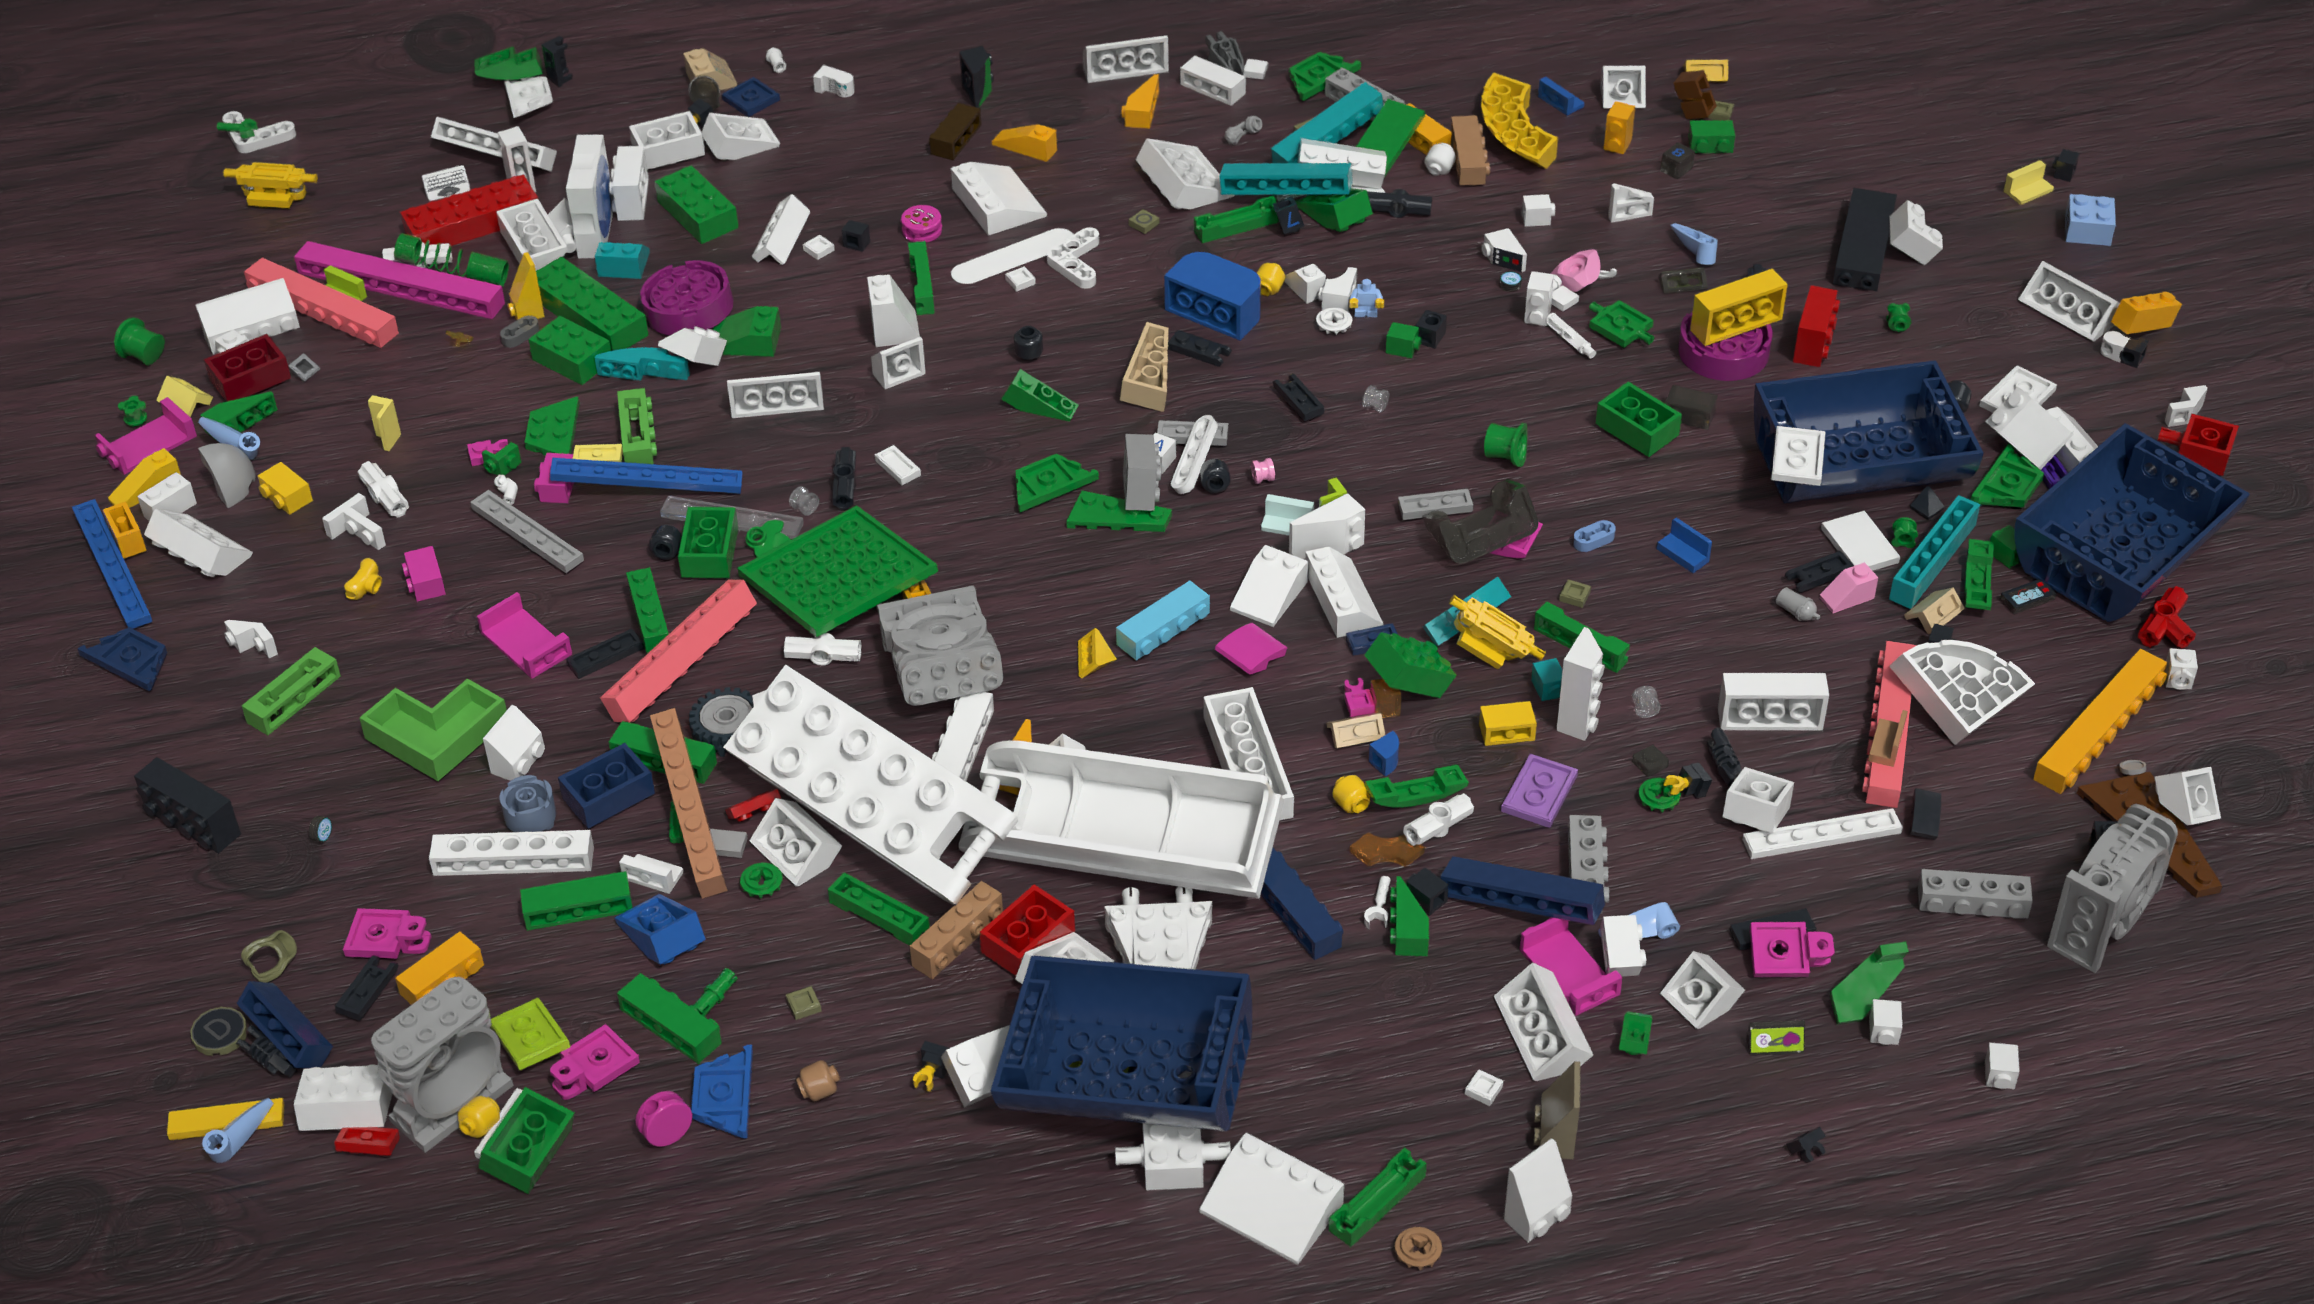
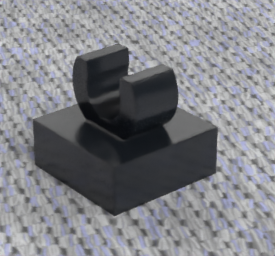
M1817 1127L1788 1142L1786 1146L1791 1154L1801 1151V1158L1804 1162L1808 1163L1814 1160L1810 1152L1811 1148L1817 1156L1825 1154L1824 1146L1818 1141L1826 1136L1821 1127Z

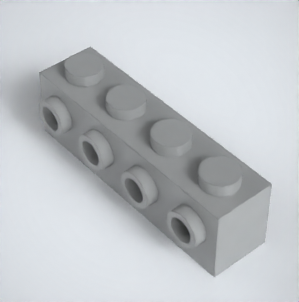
M1344 68L1339 69L1326 78L1325 96L1336 102L1366 82L1382 93L1383 105L1387 99L1405 104V101ZM1377 115L1373 116L1369 120L1373 121Z
M1569 815V878L1603 884L1605 903H1608L1609 887H1604V882H1608V867L1603 866V862H1607V847L1602 846V842L1606 843L1607 829L1602 827L1601 816Z
M1921 869L1918 882L1919 911L2028 919L2032 905L2031 880L2028 876Z

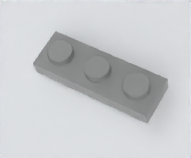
M1159 420L1157 433L1176 440V444H1186L1195 422ZM1218 423V428L1211 445L1227 446L1228 423Z
M1468 489L1398 497V506L1403 520L1473 512V502Z

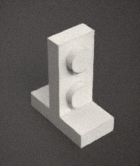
M360 493L322 518L326 535L331 539L336 538L347 530L350 534L360 537L365 544H370L378 550L386 545L382 528L366 518L369 515L366 499Z

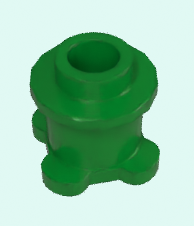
M1907 303L1902 305L1889 304L1887 306L1889 313L1886 316V320L1890 329L1896 332L1907 330L1911 325V318L1908 315L1910 305Z
M131 396L128 400L118 404V409L124 411V422L127 425L140 426L146 421L147 413L144 411L146 404L140 401L138 396Z
M1907 517L1895 520L1892 524L1895 535L1891 540L1894 547L1905 546L1907 548H1914L1916 546L1915 538L1918 537L1916 522Z

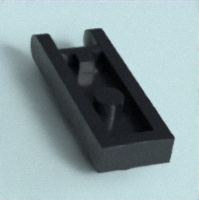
M1177 330L1168 341V350L1218 367L1223 364V359L1218 356L1220 354L1229 356L1232 352L1228 346L1181 330Z
M1294 373L1288 376L1290 382L1282 384L1278 379L1273 381V386L1304 421L1324 414V406Z
M1841 551L1790 569L1785 573V577L1788 580L1798 578L1800 582L1796 585V589L1798 592H1803L1834 580L1844 569L1854 565Z
M373 955L335 1005L336 1013L360 1021L397 972L398 963L391 962L384 969L378 966L380 957Z

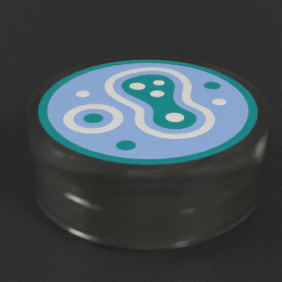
M1508 271L1501 274L1500 287L1502 289L1512 292L1521 288L1522 276L1519 273Z
M318 815L310 823L309 835L313 841L326 842L332 832V822L329 817Z

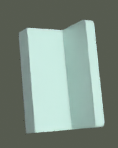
M1268 494L1265 500V517L1261 530L1289 535L1290 522L1314 511V502Z

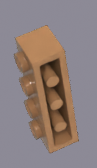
M1452 116L1451 139L1456 155L1455 162L1459 184L1472 186L1485 184L1486 176L1490 175V165L1486 163L1487 150H1484L1485 138L1482 137V124H1478L1477 116Z
M983 881L978 883L957 905H954L910 945L912 967L931 979L937 976L980 936V931L1003 912L1002 893Z

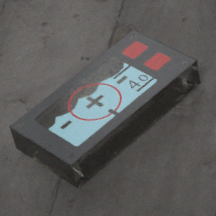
M2038 579L2002 592L2000 600L2013 614H2017L2055 600L2056 593L2048 584Z

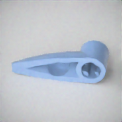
M1677 223L1671 224V228L1680 241L1696 255L1697 263L1710 265L1716 262L1717 239Z
M205 417L199 419L198 423L219 443L238 447L250 460H253L258 455L260 439L256 434L252 432L242 434L215 420Z
M1665 902L1657 903L1630 914L1636 915L1637 924H1641L1642 938L1658 935L1659 938H1669L1680 929L1677 919L1669 905ZM1598 929V934L1601 937V931Z
M266 1098L240 1114L222 1131L213 1130L207 1133L203 1138L202 1144L210 1158L217 1163H223L231 1159L262 1122L272 1107L273 1102ZM217 1144L222 1145L219 1149L214 1148Z

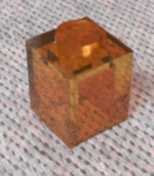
M1383 679L1371 680L1370 692L1375 704V713H1381L1382 718L1400 716V689L1390 688Z

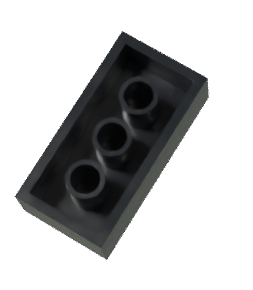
M156 757L134 775L137 784L136 790L142 798L144 811L152 817H158L168 827L173 826L178 829L185 837L195 839L203 848H210L219 854L241 835L230 799L162 759Z

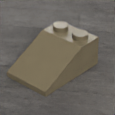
M1574 1061L1542 1093L1541 1105H1535L1534 1122H1540V1128H1535L1534 1145L1541 1147L1547 1141L1553 1139L1557 1144L1561 1159L1574 1158L1580 1110V1062Z

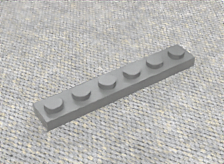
M487 490L470 502L474 511L565 573L584 561L583 553L490 490Z

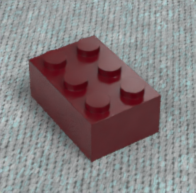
M268 334L204 359L209 380L226 402L250 396L291 378L286 357Z

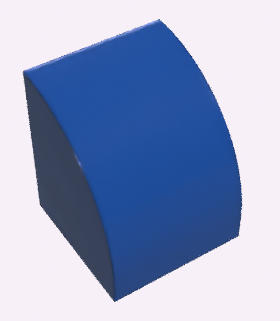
M1394 731L1369 744V762L1384 776L1392 773L1398 765L1399 739Z

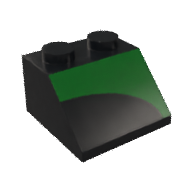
M983 46L959 51L961 85L974 107L977 108L982 105L991 93V82H994L993 74L990 70V65H993L992 57Z

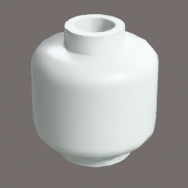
M1446 143L1435 144L1430 148L1425 158V165L1431 174L1446 175L1451 170L1456 159L1453 148Z

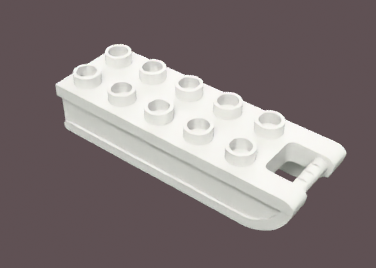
M787 665L783 667L724 746L730 754L747 764L754 773L952 905H957L971 886V883L967 880L968 876L995 839L999 838L1003 841L1018 822V817L1009 809ZM967 821H973L983 829L952 869L939 860L940 856L963 824Z
M1001 741L990 745L986 750L980 770V778L984 781L981 792L994 800L1000 785L1020 788L1013 812L1018 817V822L1003 841L996 838L983 857L1260 898L1284 804L1282 795L1274 794L1268 783V777L1264 775L1025 741ZM973 821L965 822L959 841V850L965 853L983 828Z

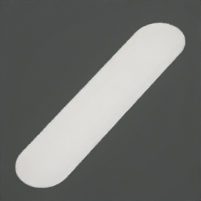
M1052 229L959 264L952 269L951 276L955 281L962 284L975 283L1046 256L1050 248L1074 234L1066 229Z

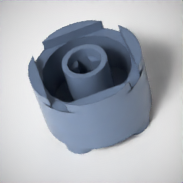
M532 775L520 776L508 782V787L504 791L502 789L500 803L505 823L513 832H541L543 830H550L554 826L556 807L552 788L546 780L543 782Z

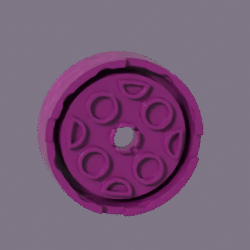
M694 260L685 261L686 265L675 268L669 265L650 276L640 291L641 302L649 326L659 333L672 335L684 328L694 330L695 326L707 330L722 322L729 315L734 304L729 280L723 268L711 262Z
M1687 313L1681 323L1678 352L1683 363L1695 373L1714 380L1736 381L1756 375L1768 363L1773 335L1770 324L1704 346L1690 331L1692 313Z

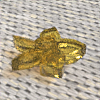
M446 330V335L450 336L451 339L457 338L456 346H460V342H471L473 340L472 336L462 332L454 333Z

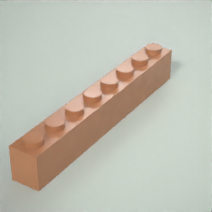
M673 708L650 715L701 897L703 899L728 891L676 710Z

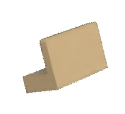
M1953 587L1931 593L1904 616L1906 620L1919 617L1927 634H1931L1934 623L1944 626L1965 608Z
M1372 713L1326 723L1327 728L1332 730L1335 748L1375 741L1385 736L1381 713Z

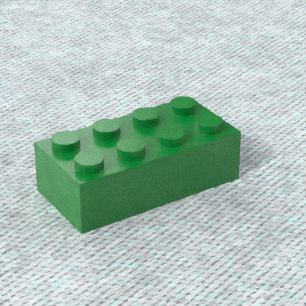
M692 165L654 181L658 203L701 244L739 228L736 207Z

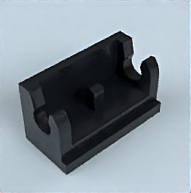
M561 36L541 44L547 79L558 87H561L562 84L573 78L572 73L563 76L569 72L564 53L568 45L563 43L564 39Z

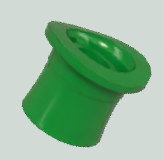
M134 317L123 321L115 334L114 347L116 354L122 358H126L129 355L133 356L145 365L155 363L161 356L165 346L163 335L147 330L144 322Z
M1491 423L1485 436V456L1487 458L1511 460L1514 466L1522 467L1527 455V423H1521L1518 428Z

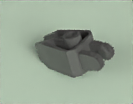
M1222 31L1216 34L1217 42H1215L1211 35L1205 36L1206 45L1210 50L1208 61L1243 75L1244 61L1236 39L1226 38Z

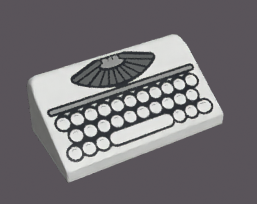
M464 165L422 175L425 193L429 201L470 191Z

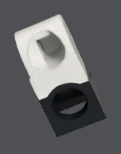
M2109 331L2104 334L2100 352L2103 356L2111 358V360L2138 368L2146 355L2149 340L2140 337L2137 341L2125 337L2119 332Z

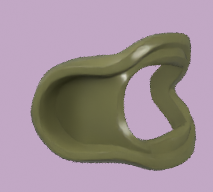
M278 930L269 937L255 940L247 945L241 953V958L251 968L252 974L259 982L267 983L281 975L289 962L295 957L297 947L290 934L283 930ZM271 947L277 952L279 962L274 968L259 974L249 959L260 948Z

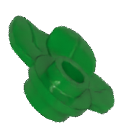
M770 520L762 527L756 526L749 529L745 540L748 547L754 549L756 557L791 540L788 536L781 533L784 527L783 521Z

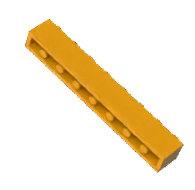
M2140 648L2038 761L2033 780L2059 794H2062L2067 787L2071 788L2075 784L2078 774L2086 772L2093 757L2098 758L2104 749V745L2106 743L2110 744L2114 740L2117 730L2119 728L2124 729L2132 714L2136 715L2139 712L2142 702L2144 700L2149 701L2155 688L2163 685L2167 678L2165 670L2168 662Z

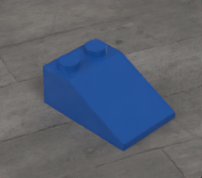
M661 894L614 918L620 928L649 959L659 964L673 961L678 954L693 950L700 942L706 940L696 911Z

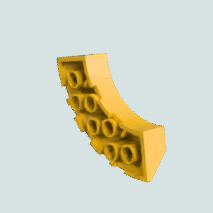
M1493 73L1484 87L1481 101L1482 115L1486 125L1492 134L1506 147L1526 160L1547 169L1556 159L1558 137L1543 131L1538 126L1533 127L1529 122L1530 118L1526 114V109L1529 107L1531 85Z

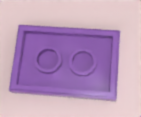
M1530 754L1503 802L1501 812L1550 828L1578 776V769Z

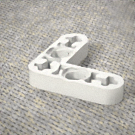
M236 111L228 112L223 116L224 123L235 122L241 124L244 121L242 115ZM290 121L253 130L255 136L249 138H241L240 133L227 131L236 149L241 153H249L289 141L296 136L294 124Z
M1084 228L1053 246L1047 251L1048 265L1081 288L1093 287L1096 284V272L1079 260L1078 257L1098 246L1099 232L1094 228ZM1075 246V247H1078V248H1076V249H1069L1068 247ZM1069 266L1076 267L1075 269H1067Z

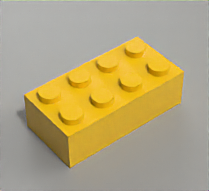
M1773 269L1696 294L1690 331L1704 346L1782 320L1788 284Z

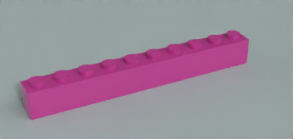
M307 241L294 256L298 274L326 280L324 269L331 265L363 279L365 290L493 319L505 304L502 286L314 242Z

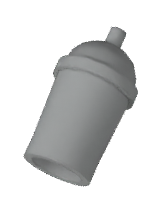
M1787 587L1779 593L1776 604L1794 615L1799 621H1809L1813 618L1819 620L1820 615L1817 614L1816 604L1811 598H1806Z

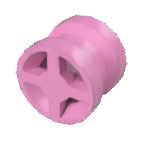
M1266 458L1263 462L1251 461V472L1255 484L1261 483L1263 480L1275 481V470L1271 458Z

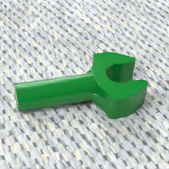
M245 119L241 124L218 122L217 130L239 132L241 138H249L255 136L253 130H258L256 121Z

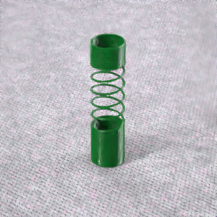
M401 233L397 238L394 248V259L396 261L418 266L424 260V265L427 269L431 268L435 263V268L439 272L446 266L448 274H453L457 269V273L461 277L466 275L469 279L499 286L505 284L509 270V262L507 260L472 251L467 269L463 275H460L459 263L463 253L462 248L459 251L454 270L449 272L448 260L452 250L451 245L447 250L446 262L439 270L437 268V257L441 247L440 243L436 247L435 259L428 267L426 265V254L430 244L429 240L426 241L423 258L416 264L422 248L421 238Z

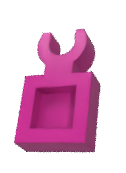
M507 439L499 440L495 444H491L490 440L467 444L472 466L483 464L482 452L484 450L496 454L508 445Z
M1358 678V685L1356 686L1350 685L1349 681L1345 680V703L1350 717L1375 713V704L1369 689H1364L1362 678Z

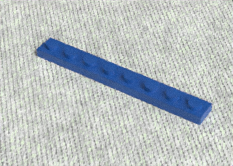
M552 457L550 481L741 494L742 470Z
M93 499L73 506L74 515L127 627L133 629L153 622L96 500Z

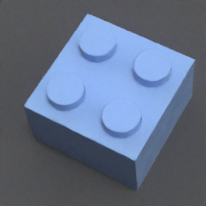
M2070 194L2065 213L2066 242L2111 246L2116 226L2114 198Z

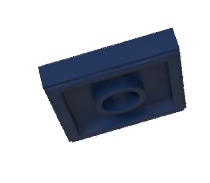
M755 77L721 94L724 102L746 117H750L780 101L779 93Z

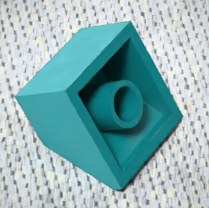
M599 242L595 253L598 277L641 279L650 248L643 244Z

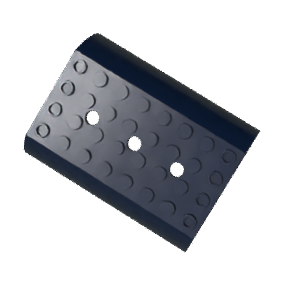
M1936 360L1755 383V437L1771 476L1777 426L1825 431L1821 485L1774 480L1783 503L1966 480L1974 476L1981 464L1984 453Z
M2125 423L2016 518L2014 537L2017 554L2025 573L2045 582L2052 589L2107 622L2114 621L2130 613L2244 506L2250 493Z
M1031 955L990 1090L997 1106L1004 1110L1229 1131L1252 1039L1250 975ZM1075 1061L1082 1062L1077 1068L1069 1067ZM1130 1066L1137 1068L1132 1073L1123 1072V1070ZM1182 1072L1192 1073L1188 1078L1178 1077Z

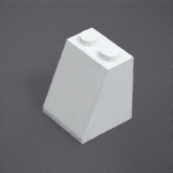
M890 274L867 277L871 320L876 347L899 345L919 338L915 309Z

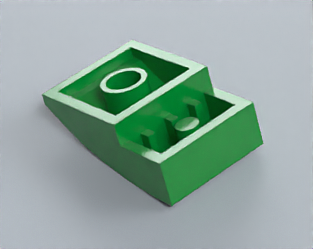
M514 46L475 59V73L478 76L491 79H523L542 74V61L536 47L516 54Z

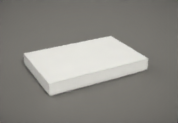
M2016 366L1981 399L1980 407L1994 413L2017 387L2021 388L2039 405H2042L2056 391L2057 384Z
M1777 426L1771 480L1820 486L1825 431Z
M1865 511L1826 521L1821 525V530L1837 551H1841L1854 566L1865 562L1873 571L1897 564L1900 561L1899 554Z

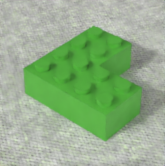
M466 679L433 708L394 688L359 719L366 740L439 781L484 742L483 738L504 715L507 709L503 698Z

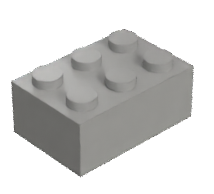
M1125 434L1123 463L1126 510L1154 511L1155 502H1159L1160 488L1158 487V481H1161L1159 444L1154 443V435Z

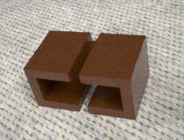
M1704 70L1682 72L1673 82L1678 98L1682 99L1681 109L1686 119L1709 117L1717 107L1712 91H1701V89H1708L1710 87Z

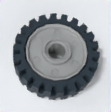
M725 687L724 692H721L720 688L715 689V694L713 695L709 691L705 694V698L700 697L697 699V703L693 704L692 710L689 713L690 730L693 740L714 745L715 753L719 752V757H725L726 752H728L724 748L725 744L754 707L753 696L750 695V692L744 690L741 693V689L736 687L733 692L730 687Z

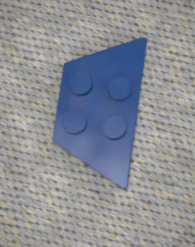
M752 1045L744 1046L743 1052L731 1057L725 1054L713 1062H706L695 1067L691 1110L694 1120L741 1138H748L753 1060Z

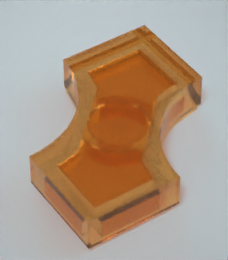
M1368 832L1350 845V852L1368 866L1379 862H1394L1407 867L1423 855L1425 847L1421 844L1413 846L1407 842L1405 834L1395 838H1381Z

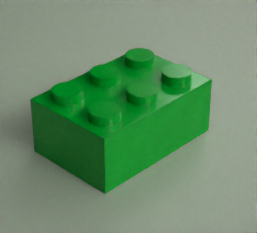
M558 316L528 339L533 361L580 385L585 384L597 374L595 356L611 351L609 340L562 316Z
M1627 382L1598 402L1596 425L1650 457L1679 436L1682 414L1632 383Z
M688 507L678 554L681 577L730 578L739 529L736 507Z
M1380 632L1364 655L1390 688L1441 698L1457 676L1451 669L1450 662L1437 652L1438 648L1436 645L1429 641L1421 642L1412 637L1404 638L1395 633L1391 635Z
M525 1087L482 1149L479 1169L529 1194L572 1130L575 1112Z

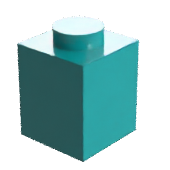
M1557 658L1533 663L1531 681L1541 701L1560 697L1563 670Z

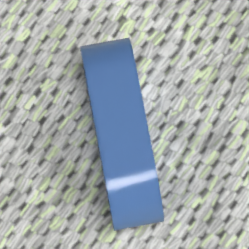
M1607 520L1598 521L1583 527L1574 533L1573 546L1578 551L1588 552L1611 543L1615 538L1616 527Z

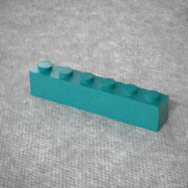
M1364 82L1272 147V162L1298 163L1301 138L1337 143L1379 113L1383 107L1382 93Z
M1351 163L1224 164L1219 175L1221 195L1349 194L1353 184Z
M1959 495L1956 497L1893 578L1889 600L1907 608H1913L1976 526L1980 509L1979 503Z

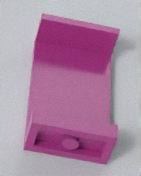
M167 397L160 401L163 416L111 443L98 433L95 435L98 443L95 447L102 458L106 457L114 469H119L125 475L133 471L144 458L163 448L170 451L195 438L197 434L192 419Z
M518 592L477 615L480 633L531 679L572 655L569 637L564 632L555 637L523 609Z
M1551 917L1546 922L1535 927H1529L1521 933L1520 951L1530 963H1535L1553 972L1574 1016L1620 995L1623 977L1618 971L1615 970L1606 974L1568 930L1569 920Z

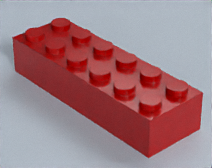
M524 174L499 182H493L483 187L473 188L460 194H454L437 201H431L424 205L411 207L401 211L400 214L405 234L420 237L425 244L429 240V245L440 243L453 246L500 231L496 211L538 199Z

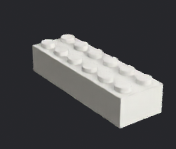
M1253 687L1204 696V720L1222 769L1260 774L1268 777V783L1274 794H1281L1284 799L1280 820L1293 818L1294 796Z

